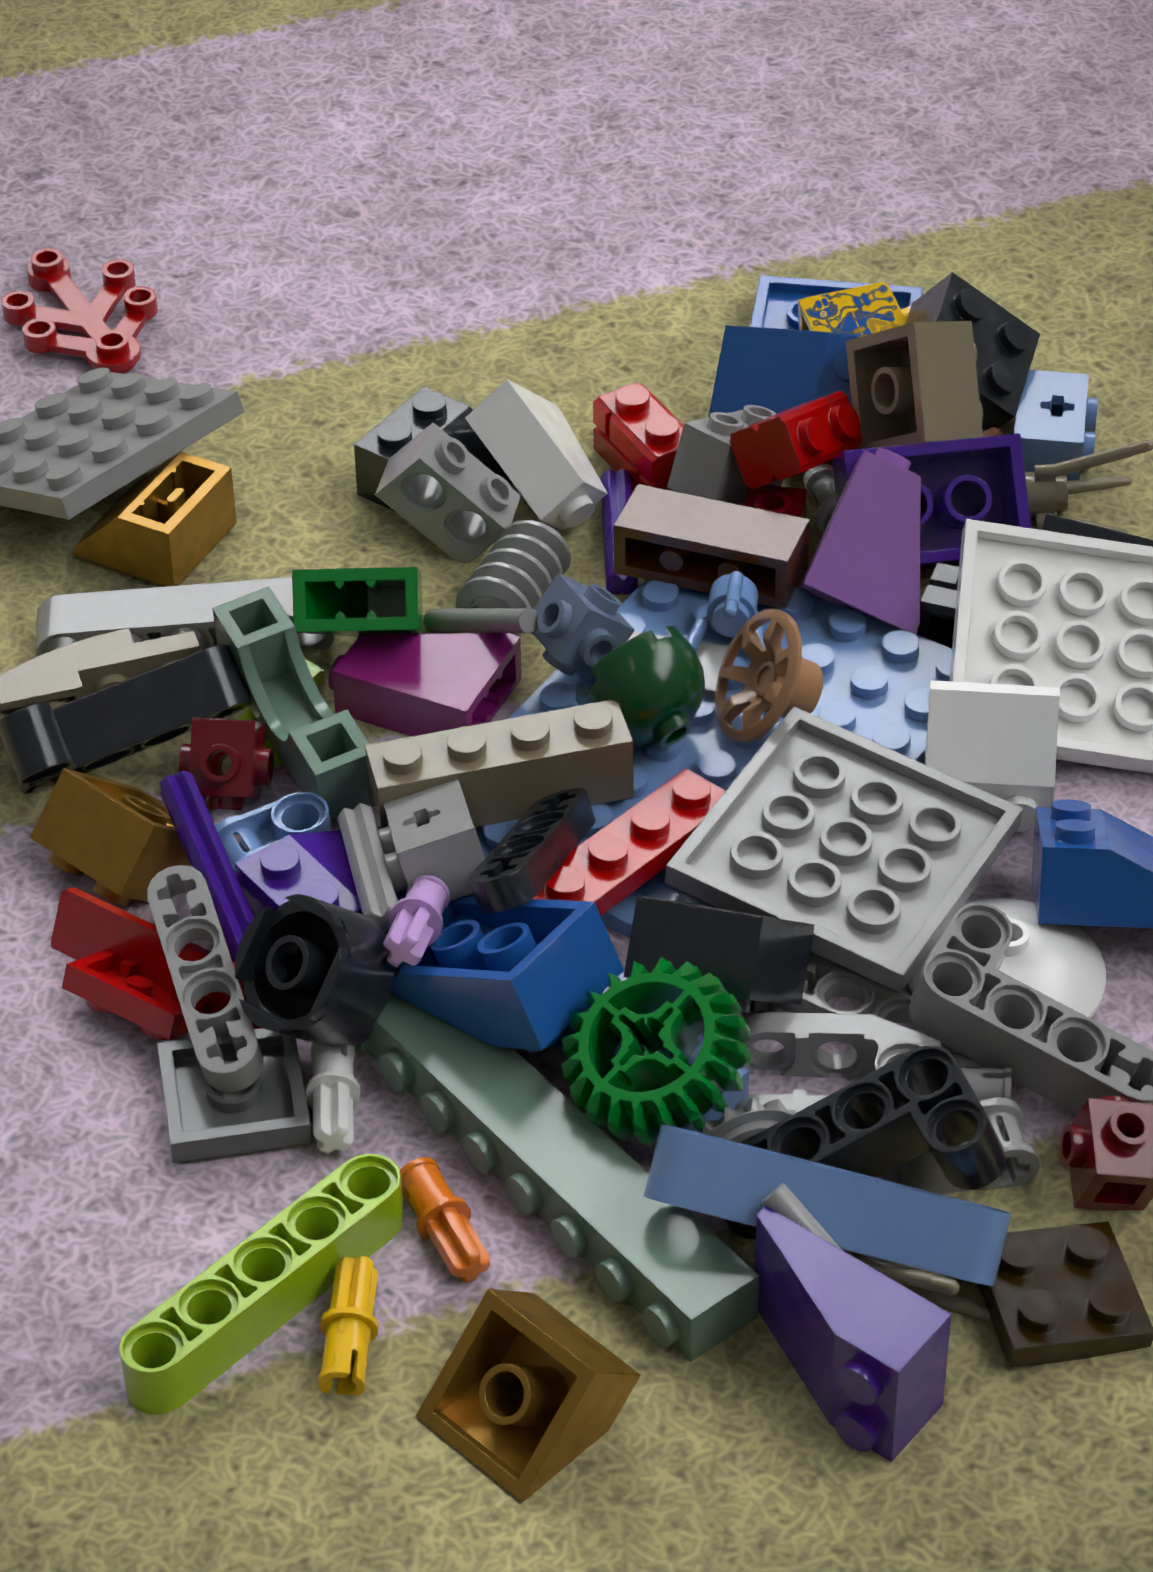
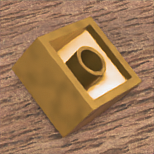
M63 768L30 835L31 839L51 851L48 857V861L51 864L76 876L82 877L85 873L96 880L92 889L97 894L123 906H128L131 899L148 902L147 888L158 872L171 866L184 865L191 867L164 803L139 787Z
M488 1288L418 1410L416 1417L517 1499L524 1502L610 1430L641 1374L537 1294Z

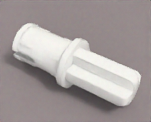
M314 1043L311 1045L313 1078L309 1080L306 1086V1101L313 1109V1135L317 1139V1148L327 1154L335 1149L346 1151L354 1141L353 1109L360 1101V1085L353 1075L355 1046L348 1044L343 1045V1055L341 1054V1046L326 1047Z

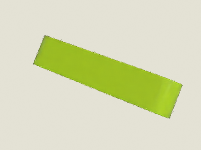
M370 1153L357 1155L349 1159L130 1327L122 1336L119 1350L127 1399L132 1406L143 1413L155 1415L169 1413L181 1407L333 1286L336 1265L341 1258L345 1256L357 1258L361 1255L369 1258L393 1239L402 1229L404 1222L401 1174L399 1167L393 1160L383 1155Z

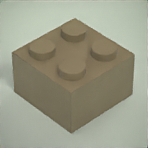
M972 321L912 322L846 341L852 407L858 414L860 432L863 438L861 446L856 449L983 437V409L979 401L976 370L977 349L973 340Z

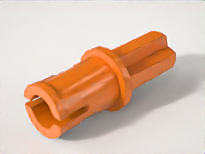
M419 1157L411 1160L400 1169L402 1194H404L418 1218L416 1222L418 1234L424 1241L431 1239L452 1276L459 1277L464 1283L475 1281L478 1274L489 1269L490 1256L469 1222L471 1218L470 1207L464 1199L453 1194L434 1159Z

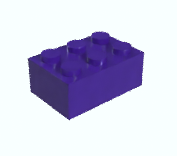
M1020 433L846 450L832 460L837 503L858 458L865 450L875 455L878 448H883L911 462L908 470L921 476L920 569L935 568L938 562L953 566L959 565L962 531L966 519L1031 528Z

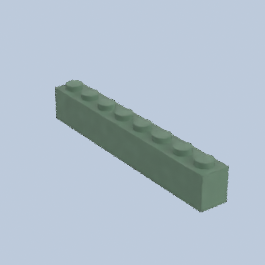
M390 993L383 1012L374 1023L372 1034L364 1043L355 1046V1052L367 1051L378 1062L385 1081L394 1091L402 1092L406 1089L420 1102L421 1110L426 1120L436 1131L442 1133L449 1130L462 1143L468 1160L477 1171L485 1174L491 1170L506 1185V1190L512 1203L522 1214L529 1216L532 1213H536L550 1227L551 1235L556 1245L567 1257L573 1259L580 1256L595 1270L601 1288L610 1299L618 1303L626 1300L642 1315V1321L647 1332L657 1344L665 1348L672 1344L691 1362L758 1318L759 1275L688 1209L644 1197L649 1173L598 1126L591 1123L584 1113L513 1048L491 1046Z

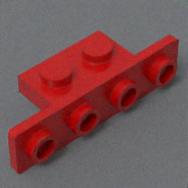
M75 887L63 890L60 894L51 938V947L76 960L66 964L62 989L85 999L87 1006L95 1011L105 1014H116L139 1025L140 1031L151 1038L173 1040L178 1038V1036L188 1033L189 1031L156 925ZM190 942L181 949L178 957L185 961H198L205 958L211 951ZM238 979L244 999L246 1001L243 981ZM223 992L209 993L197 1002L195 1010L202 1014L217 1013L229 1004L231 996ZM252 1022L254 1029H261V1027Z

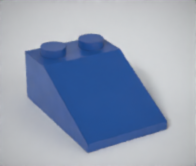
M726 325L708 417L713 412L730 413L743 410L746 405L762 406L778 414L794 406L841 390L848 396L852 406L846 341L859 337L822 331Z
M1057 800L1052 802L1051 807H1036L1032 889L1038 924L1153 928V837L1101 809H1091V805L1084 801Z
M464 896L449 901L448 906L444 908L442 913L443 929L438 939L426 947L420 962L415 966L404 961L401 963L400 971L393 979L390 993L491 1046L518 1048L529 1052L542 1051L559 1041L563 1034L562 1031L571 1022L570 1013H581L583 1010L590 1008L586 1002V990L602 995L603 991L608 987V972L619 976L624 969L595 902L532 899L508 911L483 914L479 911L475 896Z

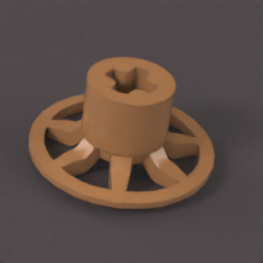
M767 609L757 613L737 632L726 651L718 672L714 702L718 725L723 734L730 740L740 743H751L769 732L780 718L787 716L793 707L811 714L819 702L823 689L822 670L817 663L802 658V643L798 625L788 613L777 609ZM770 622L768 628L766 629L763 635V642L765 645L764 647L756 632V629H758L763 624ZM785 631L788 648L782 650L781 641ZM741 647L752 661L749 667L733 666ZM728 680L744 684V691L730 696L726 702ZM743 712L742 730H737L731 721ZM762 712H766L767 714L761 719Z

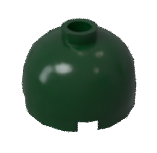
M666 626L670 637L657 639L652 630H649L619 645L599 660L591 669L597 681L590 687L589 691L586 692L581 683L576 690V702L579 706L607 700L619 703L633 740V747H648L655 743H659L661 747H668L677 743L691 731L692 724L690 720L696 715L705 694L703 666L694 648L682 631L675 626Z

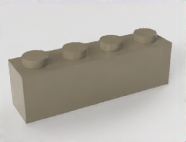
M613 700L588 703L575 707L365 745L369 802L378 830L389 826L384 803L455 779H459L475 827L520 819L536 801L567 789H585L591 805L634 798L633 740L619 703Z

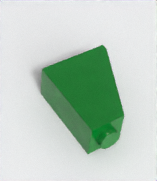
M418 567L292 570L293 624L296 633L358 637L360 634H423L422 575Z

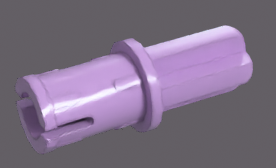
M423 875L416 877L412 882V887L409 885L406 897L399 900L390 912V930L383 945L390 951L386 960L395 967H399L403 961L412 966L418 964L426 947L438 939L443 929L442 913L449 904L450 892L447 885L435 876Z

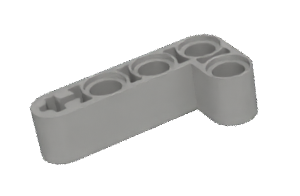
M970 903L962 906L954 914L927 958L912 996L909 1013L916 1028L925 1035L940 1040L942 1044L987 1068L1004 1069V1067H1011L1012 1081L1076 1115L1088 1098L1097 1099L1103 1096H1120L1126 1098L1129 1102L1153 1104L1152 1050L999 971L1011 942L1013 929L1006 914L997 907L986 903Z

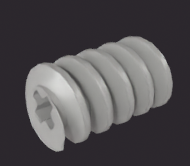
M522 520L507 526L457 594L456 608L534 609L557 573L565 574L570 567L571 553L567 542L558 531L545 523ZM510 633V634H514V635H517V636H521L522 633Z

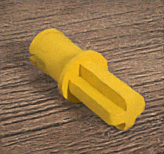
M361 1255L357 1258L345 1256L339 1260L335 1268L330 1310L326 1311L320 1320V1330L325 1336L321 1372L318 1375L317 1383L318 1388L325 1394L331 1391L333 1378H337L336 1394L360 1396L366 1388L365 1375L369 1344L375 1340L379 1331L378 1320L373 1315L378 1272L373 1268L374 1263L372 1259Z

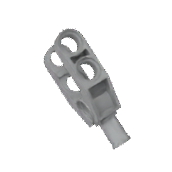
M764 1012L756 1013L745 1019L750 1029L751 1038L745 1043L751 1053L750 1061L752 1065L745 1067L749 1074H754L755 1069L780 1070L779 1075L829 1078V1073H842V1078L860 1079L914 1049L922 1046L941 1047L940 1040L872 1014ZM769 1039L775 1040L785 1047L776 1052H763L753 1048L751 1044L759 1040ZM831 1041H841L850 1044L853 1049L846 1053L834 1054L822 1050L820 1046ZM1004 1067V1069L961 1068L979 1101L993 1097L1011 1100V1067ZM793 1089V1094L751 1095L742 1099L733 1110L743 1108L751 1098H754L760 1105H764L770 1100L779 1099L787 1110H796L797 1113L828 1095H807V1090Z

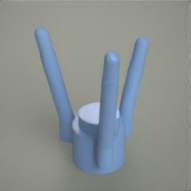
M738 571L721 576L714 581L710 589L708 605L699 607L696 622L687 637L695 652L708 628L713 627L716 632L723 636L735 637L742 626L759 613L756 611L758 603L756 585ZM763 624L758 629H756V632L761 640L762 645L765 647L763 642Z

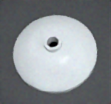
M993 898L964 903V905L986 903L995 906L1004 912L1010 920L1013 935L999 971L1089 1018L1095 1014L1105 993L1106 968L1097 945L1080 926L1038 924L1035 903L1024 900ZM932 950L906 984L911 996L914 994L925 962Z

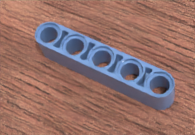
M661 1124L643 1195L646 1198L756 1227L757 1214L765 1207L761 1202L775 1188L784 1183L841 1249L978 1284L995 1285L1012 1215L1009 1212L703 1133Z

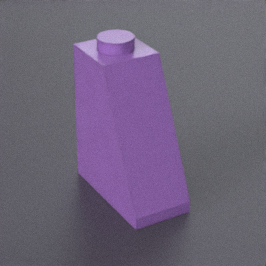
M878 448L874 455L865 450L855 464L798 588L806 590L813 596L843 608L848 606L899 630L915 634L920 625L921 476L908 470L911 465L909 460L892 451Z

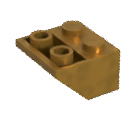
M178 453L137 481L74 546L75 556L162 586H179L237 523L231 467L188 453Z

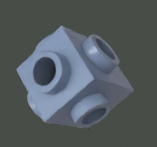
M557 573L534 608L538 613V629L533 632V635L546 649L542 654L543 658L554 668L569 676H573L578 670L596 678L591 669L612 650L628 641L635 629L618 612L622 604L609 591L593 583L587 587Z

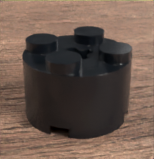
M303 894L284 897L290 901L283 903L276 909L264 908L254 917L243 934L235 959V978L243 981L246 1001L241 999L239 1001L246 1016L253 1023L266 1030L326 1047H337L346 1044L357 1046L368 1040L372 1034L374 1023L378 1020L386 1006L393 979L398 975L401 964L399 967H395L386 960L390 951L383 945L386 934L380 925L366 915Z

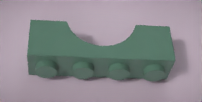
M270 586L213 607L217 644H227L252 701L249 707L258 722L266 724L265 733L300 791L312 792L321 796L327 802L331 822L338 819L339 813L344 808L353 810L359 803L370 806L365 745H368L369 742L348 709L334 714L326 704L306 664L295 626Z

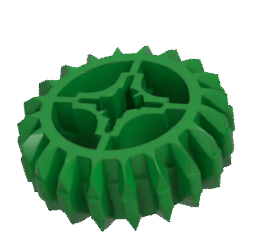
M661 957L652 973H648L644 965L634 961L631 977L623 981L618 976L608 972L607 982L609 989L602 995L586 990V1002L590 1006L589 1011L570 1013V1024L576 1033L561 1038L563 1051L569 1058L561 1066L563 1068V1076L570 1084L571 1098L579 1109L586 1111V1116L591 1123L598 1126L602 1131L608 1128L614 1138L624 1143L635 1134L641 1144H646L651 1148L659 1135L661 1124L682 1128L691 1123L693 1128L703 1132L702 1128L706 1125L703 1115L710 1109L724 1113L728 1103L724 1099L723 1093L725 1091H744L743 1079L737 1070L752 1065L750 1061L751 1053L745 1045L751 1039L750 1029L744 1018L741 1017V1006L734 995L726 991L716 976H713L711 973L702 976L698 967L688 961L676 971L670 961ZM704 1031L701 1050L694 1063L690 1065L691 1055L701 1043L697 1037ZM622 1039L620 1050L618 1051L616 1056L611 1060L618 1043ZM641 1045H645L647 1048H649V1049H650L651 1051H653L654 1053H653V1054H650L649 1051L647 1050V1048H646V1050H644ZM662 1049L665 1055L668 1053L671 1059L665 1057L658 1050ZM610 1062H612L614 1067L609 1071Z

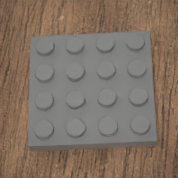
M97 368L88 371L77 379L78 385L68 391L45 396L34 404V411L22 418H13L0 423V506L69 520L243 414L245 411L238 391L213 388L208 383L196 385L180 383L175 378L161 380L143 377L141 373L110 372L108 368Z
M793 707L666 865L665 883L720 909L814 924L811 952L901 993L942 936L954 914L964 905L1020 827L1023 808L797 707Z

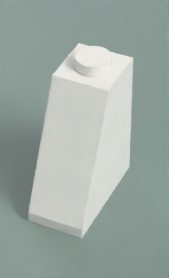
M507 379L465 417L540 521L560 530L576 527L590 518L595 511V504L608 494L563 413L556 404Z

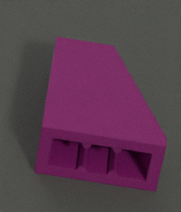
M510 633L360 634L345 655H339L334 660L330 669L328 685L333 690L335 713L337 714L348 709L353 719L408 736L423 735L491 722L522 679L521 638Z

